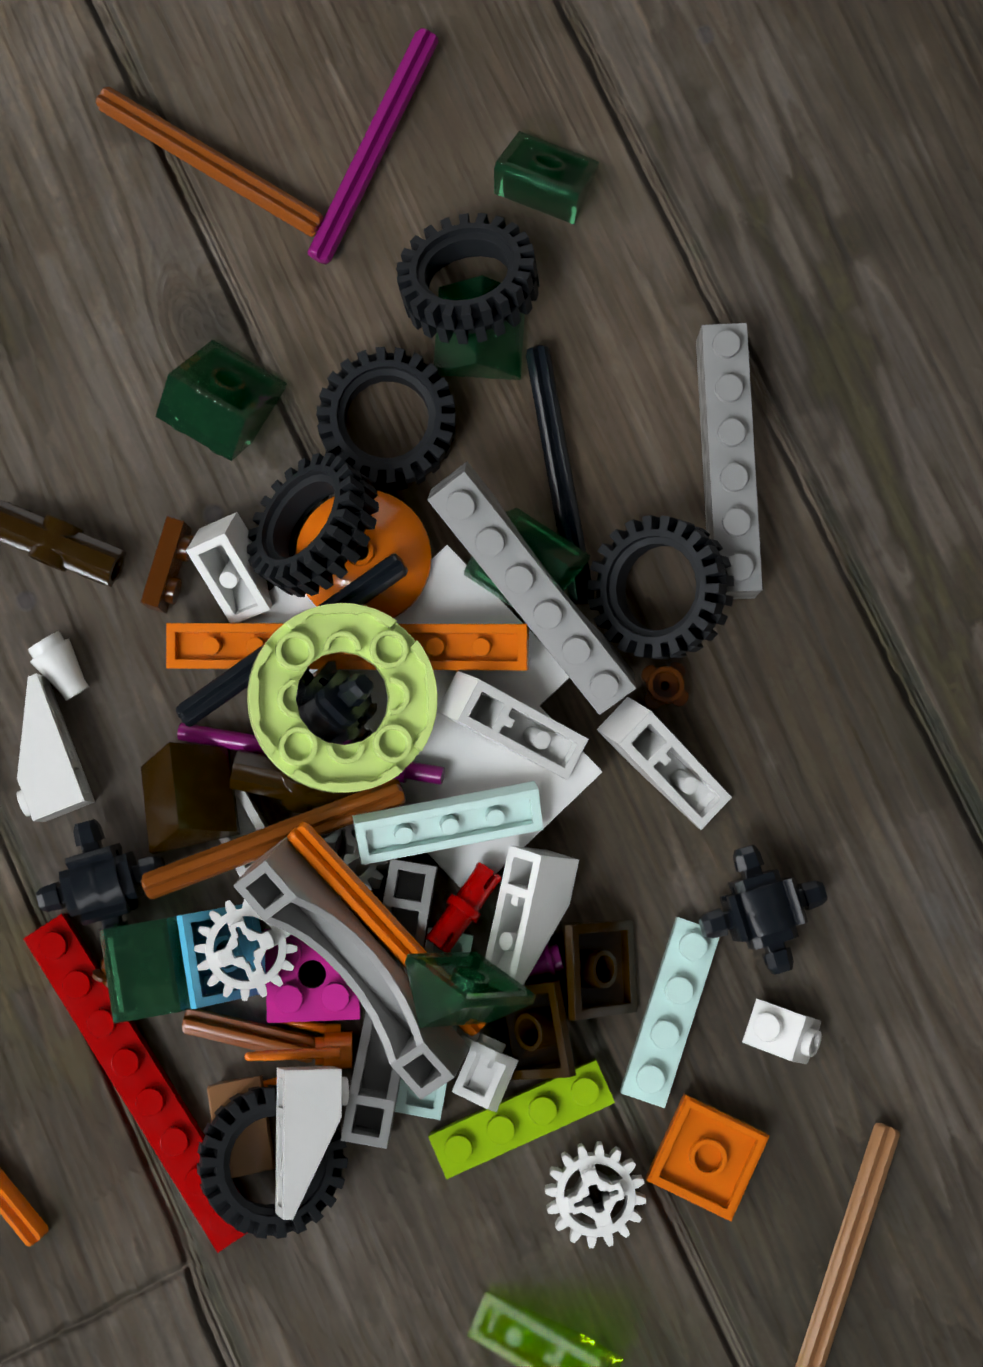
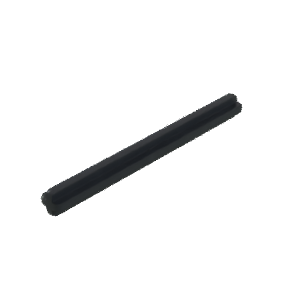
M539 345L527 349L526 360L569 599L575 605L589 603V599H594V591L587 590L591 574L550 349L546 345Z
M396 553L391 554L319 606L334 603L365 605L405 577L408 569ZM264 645L180 703L176 708V713L186 726L191 727L246 689L253 664Z

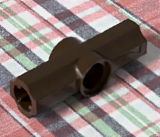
M0 500V542L29 553L28 556L52 568L66 572L68 569L102 585L112 587L114 582L119 579L126 556L124 550L85 535L83 530L50 515H46L44 518L25 508Z
M241 749L236 753L230 777V789L278 798L288 810L296 813H305L316 807H321L358 793H332L310 788L283 773L267 755Z

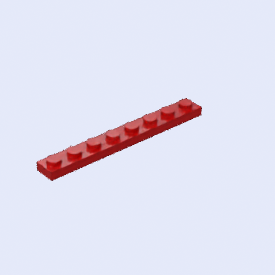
M66 913L60 914L23 938L217 1253L246 1235L226 1223L212 1208L207 1197L203 1194L200 1186L201 1178L197 1174V1163L200 1161V1154L197 1151L199 1142L203 1143L205 1135L116 992L107 988L103 982L93 979V970L100 967Z

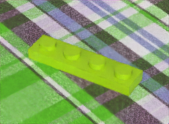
M596 1058L576 1066V1076L550 1078L502 1100L497 1112L484 1108L429 1133L428 1138L446 1180L614 1104L615 1101Z

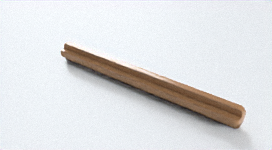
M876 1123L873 1127L795 1367H825L900 1138V1132L889 1125Z

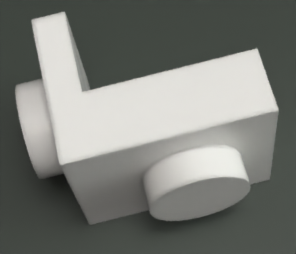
M756 998L742 1043L792 1062L807 1064L810 1057L815 1056L821 1043L822 1034L819 1031L821 1021Z
M480 1033L478 1040L475 1041L462 1035L461 1038L467 1043L470 1050L452 1092L481 1107L497 1112L519 1060L504 1054L503 1050L506 1044Z

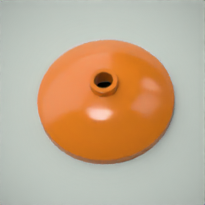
M377 491L378 496L374 500L379 503V511L371 514L377 520L375 529L364 531V534L371 538L367 545L369 549L368 556L363 560H358L356 564L347 560L344 566L348 573L342 579L333 574V586L327 590L320 586L319 594L313 596L307 594L314 605L319 606L382 560L396 553L408 569L406 576L363 606L377 609L392 618L399 616L411 607L427 583L432 560L427 532L414 511L398 498ZM335 496L322 503L306 520L298 537L295 555L305 549L318 536L332 511Z

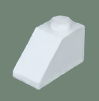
M238 512L199 528L186 549V552L230 623H240L266 612L272 607L266 579L258 575L254 571L255 568L250 566L248 561L252 556L247 554V545L253 541L247 538L249 531Z

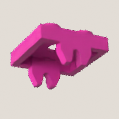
M292 934L286 937V943L297 945L298 951L286 954L285 957L286 960L294 965L293 970L281 969L278 972L283 985L279 987L271 981L266 984L267 1023L361 1019V1002L341 975L321 955ZM278 945L267 949L265 952L266 972L270 970L276 961ZM309 960L320 962L326 971L324 982L316 988L304 986L299 979L300 967Z

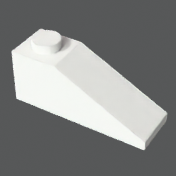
M460 671L456 672L437 709L438 713L567 780L589 740L486 682Z
M36 673L28 676L17 773V780L21 790L17 791L16 795L25 816L31 815L32 820L36 822H47L94 803L95 800L51 684L44 676Z
M627 697L597 729L642 776L700 830L732 798L651 710Z
M509 845L480 981L510 993L520 992L570 905L579 863L578 859L545 849Z
M335 1066L277 1067L275 1213L283 1220L294 1219L342 1118V1106L348 1104L349 1083L347 1077H342L341 1068Z

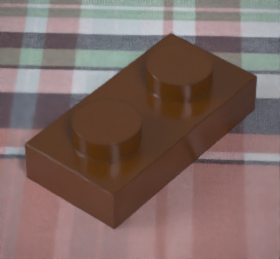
M166 517L140 602L151 610L165 614L169 604L174 605L179 597L182 580L177 577L182 561L188 562L190 559L186 549L194 536L190 535L192 529L182 520Z

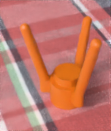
M316 1021L280 1023L324 1034V1037H315V1048L247 1052L244 1056L247 1061L315 1059V1065L352 1069V1031L341 1032V1023L325 1024ZM277 1077L264 1080V1087L277 1085Z

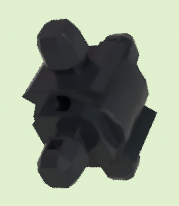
M336 661L327 662L313 674L309 671L310 667L308 666L299 680L296 695L299 715L307 728L325 742L340 745L361 742L373 733L370 728L366 729L364 725L377 711V703H372L371 693L374 688L373 682L365 674H351L348 670H337Z
M96 819L75 824L73 831L76 847L81 846L82 853L65 858V864L68 869L59 872V881L41 887L36 892L38 906L41 911L46 912L61 910L67 907L71 917L81 914V923L83 925L101 921L102 927L98 930L103 943L108 949L129 943L130 930L128 920L123 921L122 915L138 908L136 899L144 895L141 883L142 875L165 866V861L163 857L150 856L138 859L137 864L133 851L123 854L120 843L103 847L101 840L106 838L101 825Z
M755 845L736 849L733 853L736 872H741L742 878L728 882L731 893L719 897L723 911L717 908L704 913L699 918L702 934L704 937L718 938L727 936L729 930L732 940L746 942L748 949H765V953L761 955L767 969L772 974L776 975L793 969L794 960L791 947L785 946L784 942L799 937L796 926L808 922L805 910L819 907L828 900L824 884L820 881H808L796 885L794 877L781 878L778 869L762 872L761 865L765 863L759 849Z

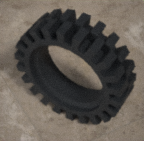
M467 213L459 215L460 224L452 226L449 217L440 220L442 230L438 232L432 225L424 228L426 240L415 235L410 240L412 250L403 249L401 253L402 262H398L396 268L398 274L396 278L406 314L408 318H411L413 326L417 330L422 327L424 335L431 339L438 333L440 342L445 343L450 342L453 333L456 334L458 344H468L469 334L476 333L478 343L487 341L486 330L491 328L497 337L505 334L504 322L507 321L510 325L516 327L521 323L520 312L528 315L533 309L531 301H537L539 295L538 287H540L534 249L526 232L520 233L519 226L514 222L506 226L505 218L497 215L489 224L486 213H478L476 222L470 223L469 214ZM479 256L495 258L508 268L506 277L497 288L485 295L469 300L454 301L442 299L429 290L431 280L439 270L454 261Z
M375 347L376 354L367 355L366 350L357 353L358 359L352 363L348 358L340 363L342 370L338 374L332 371L327 378L329 382L327 389L322 387L319 395L321 404L317 406L316 412L319 425H317L318 432L326 453L338 455L369 478L373 483L372 486H377L379 491H389V487L398 486V490L408 489L407 484L416 481L418 485L426 480L425 475L429 472L434 474L440 468L441 460L443 458L447 459L450 453V445L454 442L456 434V413L453 395L450 394L449 385L445 378L439 376L438 369L432 363L429 365L425 364L423 357L414 352L411 357L406 355L405 349L395 347L394 353L386 352V347ZM379 382H396L413 389L423 399L429 414L427 430L422 440L406 454L394 458H379L368 455L352 442L347 433V412L353 399L368 386Z
M320 453L313 454L311 461L307 458L298 461V471L292 467L285 471L286 482L283 484L276 480L271 486L276 492L274 496L269 498L265 495L260 504L266 507L264 512H255L252 521L259 526L249 529L247 538L253 541L247 545V554L252 556L248 560L250 566L255 568L254 571L258 575L291 596L294 594L297 597H305L306 593L310 596L319 594L320 586L327 590L334 585L333 574L342 579L348 573L344 566L347 560L356 564L361 557L355 552L357 546L367 547L371 539L364 534V531L375 529L377 520L371 514L379 511V503L374 500L378 494L377 490L372 487V481L338 455L335 456L332 453H326L325 456ZM335 493L332 511L318 536L305 549L290 557L293 538L305 516L317 503Z
M653 515L643 516L642 522L633 519L624 523L627 528L626 531L616 529L609 535L614 541L611 545L602 543L598 549V552L604 555L602 562L594 560L592 562L590 570L598 572L597 581L588 580L587 590L596 591L597 598L589 599L588 602L591 610H598L600 613L599 616L593 619L597 627L608 630L604 634L608 641L619 643L617 648L624 652L635 653L634 656L654 659L686 657V652H697L704 648L701 643L703 640L712 641L718 635L713 628L716 624L724 625L728 618L722 611L724 605L732 606L734 596L726 595L727 587L734 586V576L726 575L725 568L731 567L729 558L720 555L719 551L723 547L717 540L709 538V532L694 526L695 524L662 515L661 517ZM661 546H672L684 554L695 572V599L688 613L674 626L663 630L648 629L637 621L629 609L625 593L626 580L633 564L648 550Z
M268 1085V1087L262 1088L259 1086L252 1087L242 1095L237 1093L229 1098L231 1102L225 1107L220 1106L214 1113L216 1117L212 1123H207L203 1130L205 1133L203 1143L199 1142L197 1151L200 1154V1161L197 1163V1174L201 1178L200 1186L209 1204L226 1223L232 1225L236 1230L244 1234L251 1233L256 1238L266 1239L267 1236H274L276 1239L286 1238L287 1233L291 1231L299 1234L307 1230L305 1225L310 1221L315 1223L320 1221L324 1217L321 1214L326 1206L332 1208L337 1199L333 1195L337 1188H343L345 1179L341 1177L342 1169L347 1168L348 1158L343 1155V1148L347 1146L345 1141H340L341 1135L338 1129L341 1127L338 1124L293 1220L281 1219L275 1213V1204L264 1205L255 1203L239 1193L230 1173L229 1164L232 1148L242 1131L253 1122L265 1117L276 1116L277 1085Z

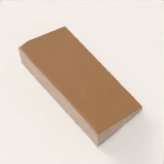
M262 1075L224 1080L209 1085L207 1093L211 1120L213 1121L216 1117L215 1111L220 1106L225 1107L230 1103L231 1100L229 1098L237 1093L242 1095L248 1092L249 1088L256 1086L264 1087ZM268 1117L253 1122L236 1139L230 1156L231 1178L276 1168Z

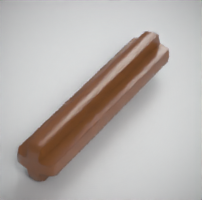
M189 1007L182 1022V1031L185 1034L255 1051L315 1048V1036L200 1008L191 1009ZM299 1059L297 1061L310 1063L313 1059Z

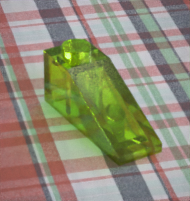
M485 1292L467 1335L517 1367H620L624 1359L589 1337L492 1292Z

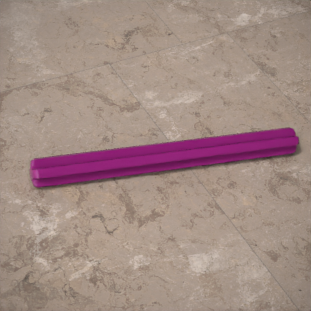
M420 28L415 32L308 249V255L321 264L326 265L331 262L439 43L438 37L428 29Z

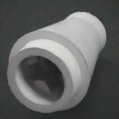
M59 631L42 639L28 649L33 658L30 663L62 694L66 701L89 688L70 639H64Z

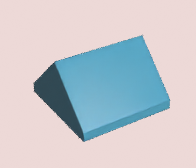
M243 904L235 905L236 909L242 908ZM225 907L212 909L221 916L227 913ZM212 910L176 916L191 1009L242 999L240 989L236 988L233 989L228 997H224L223 989L225 984L221 981L209 987L207 982L213 974L210 969L198 971L197 965L206 960L205 953L194 951V946L206 943L207 937L200 934L198 929L200 926L212 928L215 924L209 916ZM243 916L248 928L261 933L259 918ZM227 923L216 936L214 952L227 946L231 937ZM237 927L239 945L233 949V953L235 956L243 955L246 961L250 962L252 969H256L253 959L254 950L260 947L257 940L249 941L246 935L242 934L240 927ZM264 954V957H263L261 963H262V966H263V968H264V972L266 973V970H265V954ZM232 964L221 968L233 978L249 980L245 970ZM256 988L250 989L249 997L259 995Z

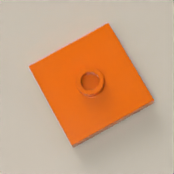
M684 1093L645 1177L646 1181L724 1219L732 1221L770 1135Z

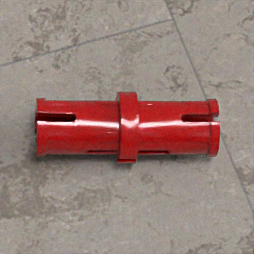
M480 862L475 865V869L456 896L453 894L449 896L446 901L449 906L429 934L425 936V939L434 943L433 945L450 955L451 950L471 921L475 923L481 916L478 911L497 884L502 880L498 874H493V870Z

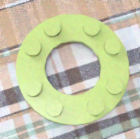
M351 603L326 604L308 609L292 617L266 641L258 653L249 677L247 691L248 714L253 732L262 750L273 764L287 776L305 786L320 791L332 793L358 792L377 787L392 780L402 773L419 752L423 750L436 719L437 685L433 668L423 647L418 640L415 641L396 622L397 620L377 609ZM338 652L358 655L373 664L384 679L388 695L386 714L377 730L363 741L348 745L328 743L314 735L300 718L296 702L298 683L307 667L321 656Z

